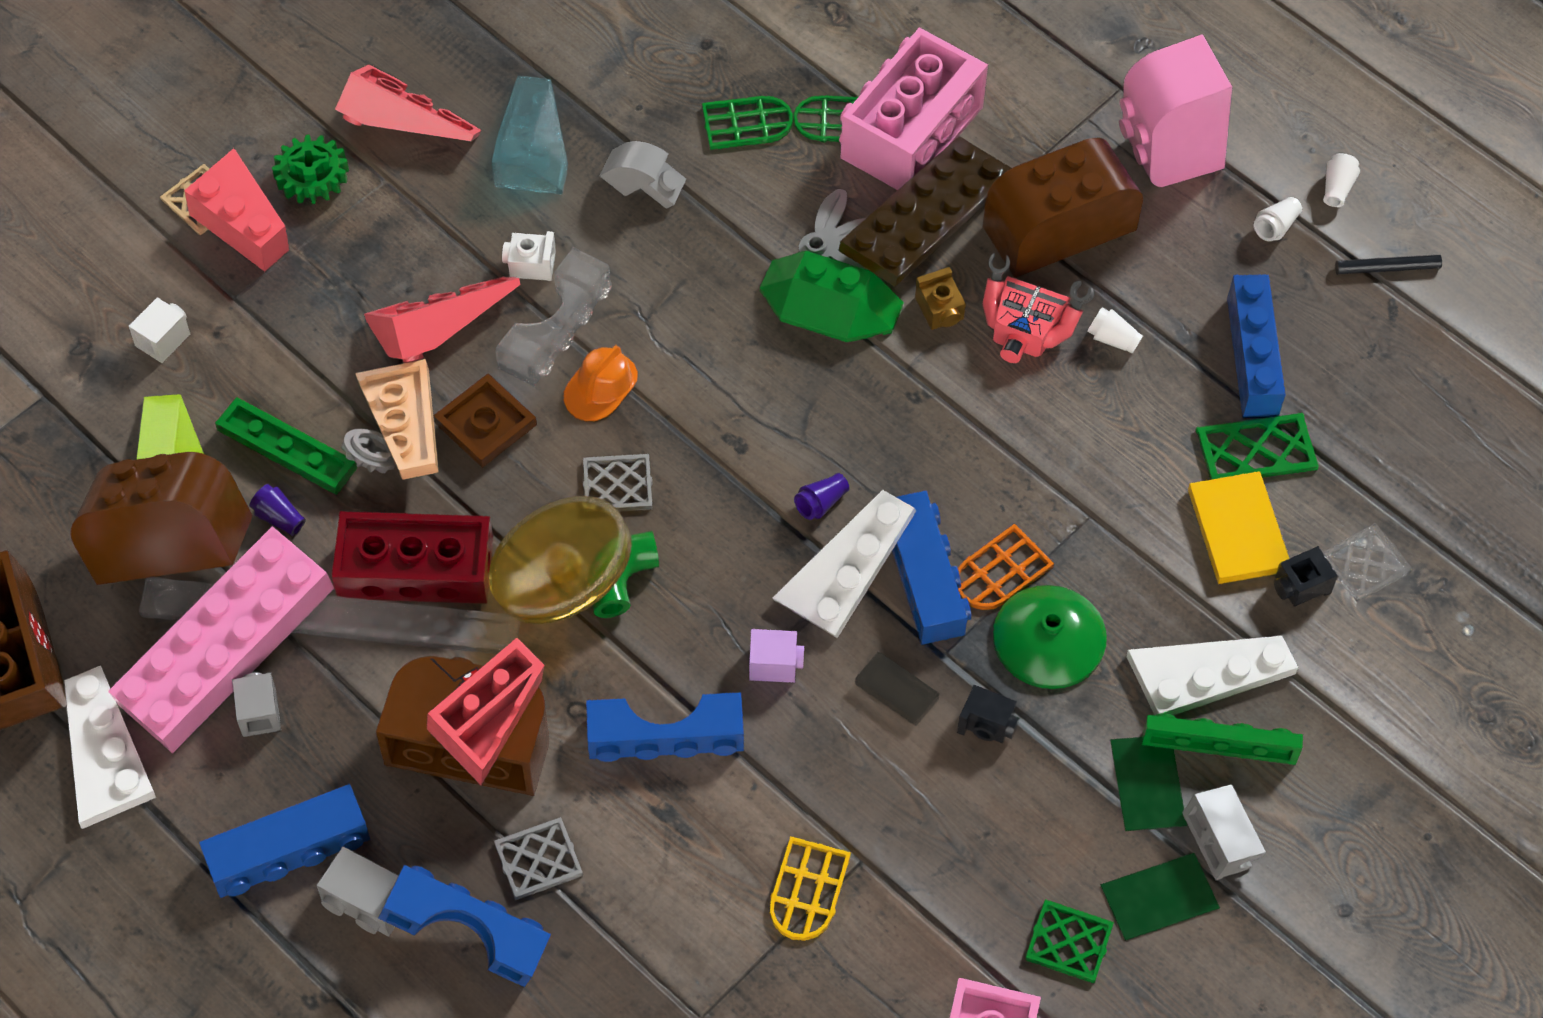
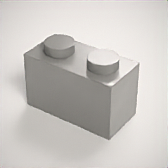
M342 847L317 884L322 900L321 904L335 915L342 916L345 913L355 918L357 925L369 933L376 934L379 931L389 937L395 926L378 919L398 875Z

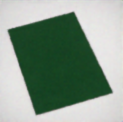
M1142 737L1110 739L1125 831L1187 826L1182 813L1184 811V804L1174 749L1142 745Z
M1195 853L1100 884L1125 941L1220 909Z

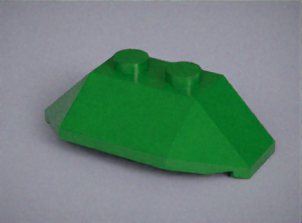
M806 250L772 260L760 286V293L766 298L781 322L844 342L867 339L879 334H892L904 306V302L873 272Z

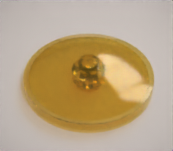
M568 497L544 505L518 522L499 544L489 568L491 593L509 616L525 623H552L577 615L605 596L621 577L631 554L632 537L630 529L619 511L612 504L596 497Z

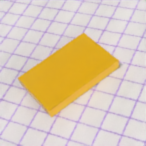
M1260 471L1189 483L1188 492L1218 584L1274 575L1280 562L1290 559Z

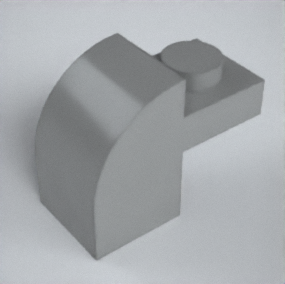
M640 141L626 142L613 149L599 175L624 196L641 188L666 209L675 204L686 181L684 176L665 162L668 157L667 152L657 146Z

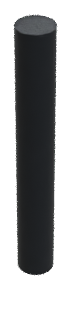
M1441 255L1339 260L1335 263V271L1339 275L1440 269L1442 267Z

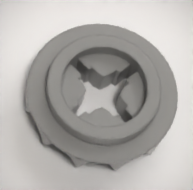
M353 429L346 433L341 448L346 452V458L355 461L357 467L363 466L370 473L377 470L385 474L387 470H394L396 467L395 462L381 433L368 429Z

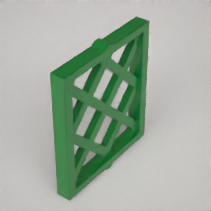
M1045 899L1037 925L1033 928V937L1025 960L1095 984L1102 959L1107 952L1106 946L1114 922ZM1057 911L1070 915V917L1061 920ZM1050 912L1056 923L1044 928L1042 925L1044 915ZM1077 920L1083 932L1070 937L1065 925ZM1083 920L1097 924V926L1088 929ZM1059 928L1065 940L1053 945L1047 933ZM1104 930L1106 935L1103 944L1097 946L1092 934ZM1042 936L1048 948L1036 953L1033 949L1036 939ZM1086 937L1092 949L1080 954L1074 942ZM1069 945L1075 957L1062 962L1056 950ZM1051 953L1056 962L1041 957ZM1096 954L1098 958L1094 970L1089 971L1083 959ZM1078 962L1083 971L1068 966Z

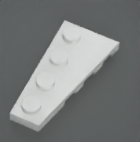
M882 490L773 597L774 601L838 638L916 513L915 508Z
M1282 636L1128 650L1126 656L1154 715L1161 713L1176 715L1295 675L1298 670V666Z
M101 665L64 680L78 819L83 829L152 800L156 796L118 705L108 692L110 686Z

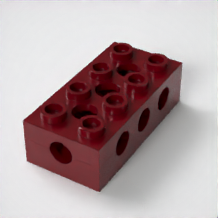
M340 511L332 569V581L337 599L487 604L493 548L490 516Z

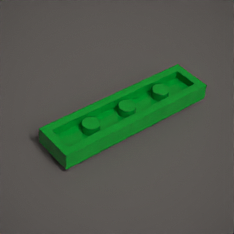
M238 397L233 400L215 422L217 431L335 495L340 492L358 469L357 463L353 460H348L346 455Z
M1161 713L1147 715L1143 729L1142 745L1296 765L1303 748V734L1292 733L1284 728L1272 730L1257 729L1244 723L1233 725L1217 724L1205 718L1195 720L1178 719L1171 714Z

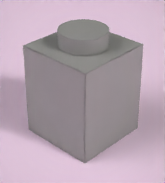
M253 672L244 675L242 678L232 679L236 717L242 736L247 737L281 731L277 693L271 673Z

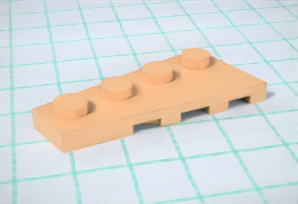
M426 359L355 373L402 480L438 473L430 376Z

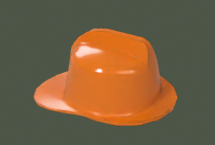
M615 345L613 348L601 347L588 353L579 370L567 384L564 390V403L567 411L575 418L583 421H598L608 417L617 409L635 386L638 371L635 364L622 354L619 346Z

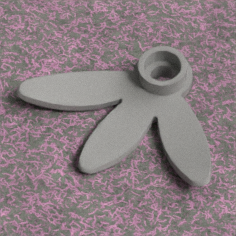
M837 189L829 194L820 205L815 221V232L809 233L802 238L799 244V252L806 250L866 269L838 251L840 241L866 218L856 219L836 228L844 214L847 202V192L843 189ZM813 246H821L817 249L812 248Z

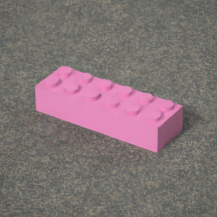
M272 526L108 692L127 714L173 754L233 692L232 679L242 678L244 675L252 673L334 589L327 572Z

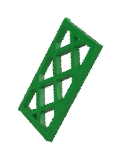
M1303 413L1202 426L1195 429L1210 480L1260 471L1262 478L1315 471L1319 467ZM1296 422L1298 433L1293 438L1276 427L1279 424ZM1257 427L1265 430L1257 443L1239 433L1243 429ZM1223 432L1228 435V438L1219 448L1208 441L1207 434ZM1270 435L1289 444L1281 456L1263 447ZM1234 439L1252 449L1244 461L1226 452ZM1296 448L1306 455L1307 462L1292 464L1286 458ZM1257 453L1275 463L1271 467L1257 469L1249 465ZM1221 458L1238 469L1235 472L1218 474L1215 464Z

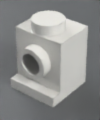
M547 231L546 235L512 233L511 243L504 242L502 251V262L508 263L509 276L551 281L556 254L554 232Z

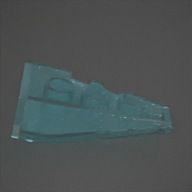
M527 76L517 77L498 132L492 158L495 187L563 195L568 161L551 79Z

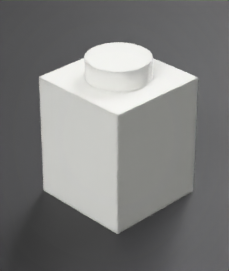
M158 297L129 325L135 346L161 363L190 335L185 312L176 304L171 303L169 305Z

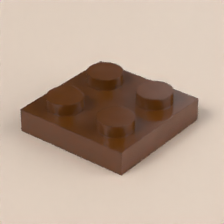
M486 374L433 415L434 423L482 468L537 425L536 417L490 374Z

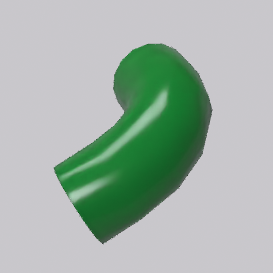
M652 531L633 534L615 541L598 556L590 574V599L595 616L611 618L629 610L631 604L627 592L628 578L639 571L659 567L658 551Z

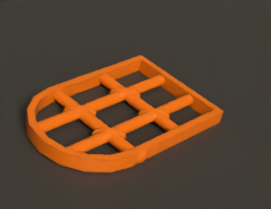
M1013 524L977 552L968 556L958 567L959 574L968 565L974 571L971 577L961 583V588H958L961 599L967 598L970 607L980 610L995 609L1004 605L1013 595L1024 590L1054 567V563L1016 524ZM1015 532L1021 540L1004 552L997 544ZM1026 544L1034 554L1017 565L1010 558L1012 557L1011 554ZM993 548L997 552L996 558L980 569L973 561ZM1037 558H1040L1046 566L1029 577L1024 572L1026 570L1025 567ZM1004 560L1011 567L1009 569L1010 572L994 583L987 576L988 571ZM1018 574L1024 582L1005 595L1000 590L1002 588L1001 585ZM980 577L987 584V589L971 600L962 590ZM993 591L1001 598L993 603H980L982 599Z

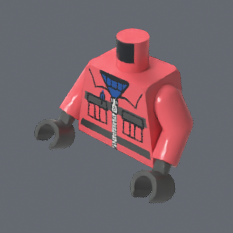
M995 253L992 254L989 258L992 276L987 278L982 304L987 325L994 329L993 340L997 344L1003 345L1000 352L1002 359L1009 363H1018L1023 353L1039 357L1046 348H1054L1069 339L1083 313L1082 305L1091 302L1094 297L1093 288L1090 287L1085 297L1079 298L1077 291L1082 282H1074L1070 289V294L1073 298L1070 304V297L1009 276L1003 281V274L1010 268L1009 257L1007 256L1006 265L1003 269H995L993 267Z

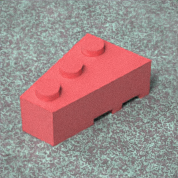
M234 148L184 190L189 215L264 272L289 251L284 223Z
M518 638L513 640L428 713L427 730L480 785H482L542 682L544 664Z

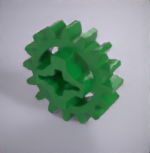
M309 134L305 135L304 142H299L296 138H293L292 147L282 145V155L274 156L275 166L272 167L278 190H284L285 197L288 199L296 195L298 203H302L305 198H310L311 203L316 204L317 197L322 196L326 201L330 200L329 192L340 193L339 183H347L348 181L346 173L349 172V166L344 149H337L335 140H331L326 144L323 135H320L316 141H312Z

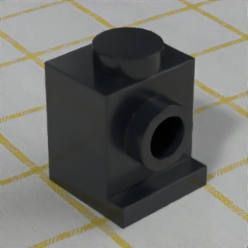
M1317 546L1280 562L1275 575L1274 587L1282 600L1289 598L1295 607L1322 594L1324 596L1331 594L1338 575L1320 547Z
M973 685L959 716L957 733L964 736L966 730H969L982 740H995L1003 744L1005 737L1013 738L1020 720L1019 717L1014 716L1017 701Z

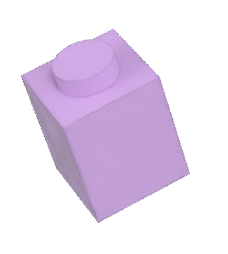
M751 629L749 681L795 683L796 668L803 669L804 646H797V631Z

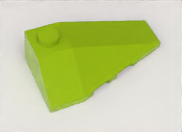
M181 394L144 397L137 459L150 458L158 454L169 455L181 452L204 454Z

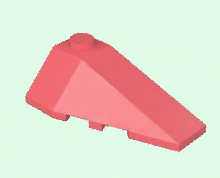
M366 65L351 72L335 110L344 114L343 119L357 126L364 124L466 141L474 140L481 132L480 129L449 110L439 109L437 111L433 109V103L430 98L425 95L407 93L405 91L408 86L407 84L371 65Z
M503 276L464 286L459 289L460 295L457 296L455 292L437 293L429 295V303L426 304L424 302L409 304L406 301L365 313L364 316L388 357L402 359L403 363L418 361L424 358V352L436 349L521 284L519 278Z

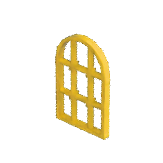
M790 836L776 885L770 896V916L773 925L782 935L792 940L806 941L818 937L827 930L836 913L835 908L851 852ZM793 844L806 847L799 869L786 866ZM811 849L826 853L820 875L808 872V868H806ZM832 855L845 858L839 880L828 877L829 873L827 871ZM784 872L795 874L794 878H796L790 899L777 896ZM803 877L816 880L815 884L817 886L811 905L798 902L799 898L797 896ZM824 883L837 886L830 910L821 908L820 904H818ZM775 902L785 904V908H787L782 925L777 921L774 913ZM794 907L807 910L806 914L808 916L802 934L787 930ZM815 913L828 916L820 928L810 932Z

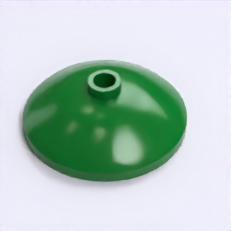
M1053 585L1030 587L1013 595L998 612L993 629V643L996 654L1008 672L1026 684L1045 689L1070 687L1088 678L1102 661L1107 641L1105 624L1094 605L1073 590ZM1052 621L1057 623L1058 626L1049 627L1046 623Z

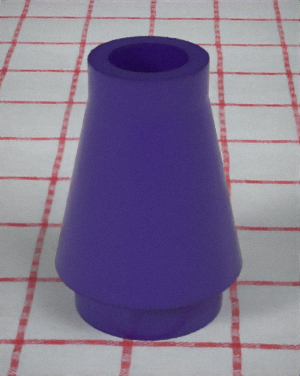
M836 473L829 478L800 487L798 494L794 496L797 510L808 520L813 518L820 519L849 491L848 481L842 474Z
M266 484L256 492L250 501L249 507L254 510V516L286 531L291 536L297 534L306 522V519L299 514L279 487L273 488Z

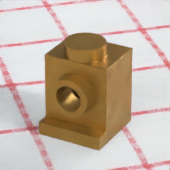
M950 267L917 277L915 299L931 330L940 327H951L964 320L966 303L952 278Z

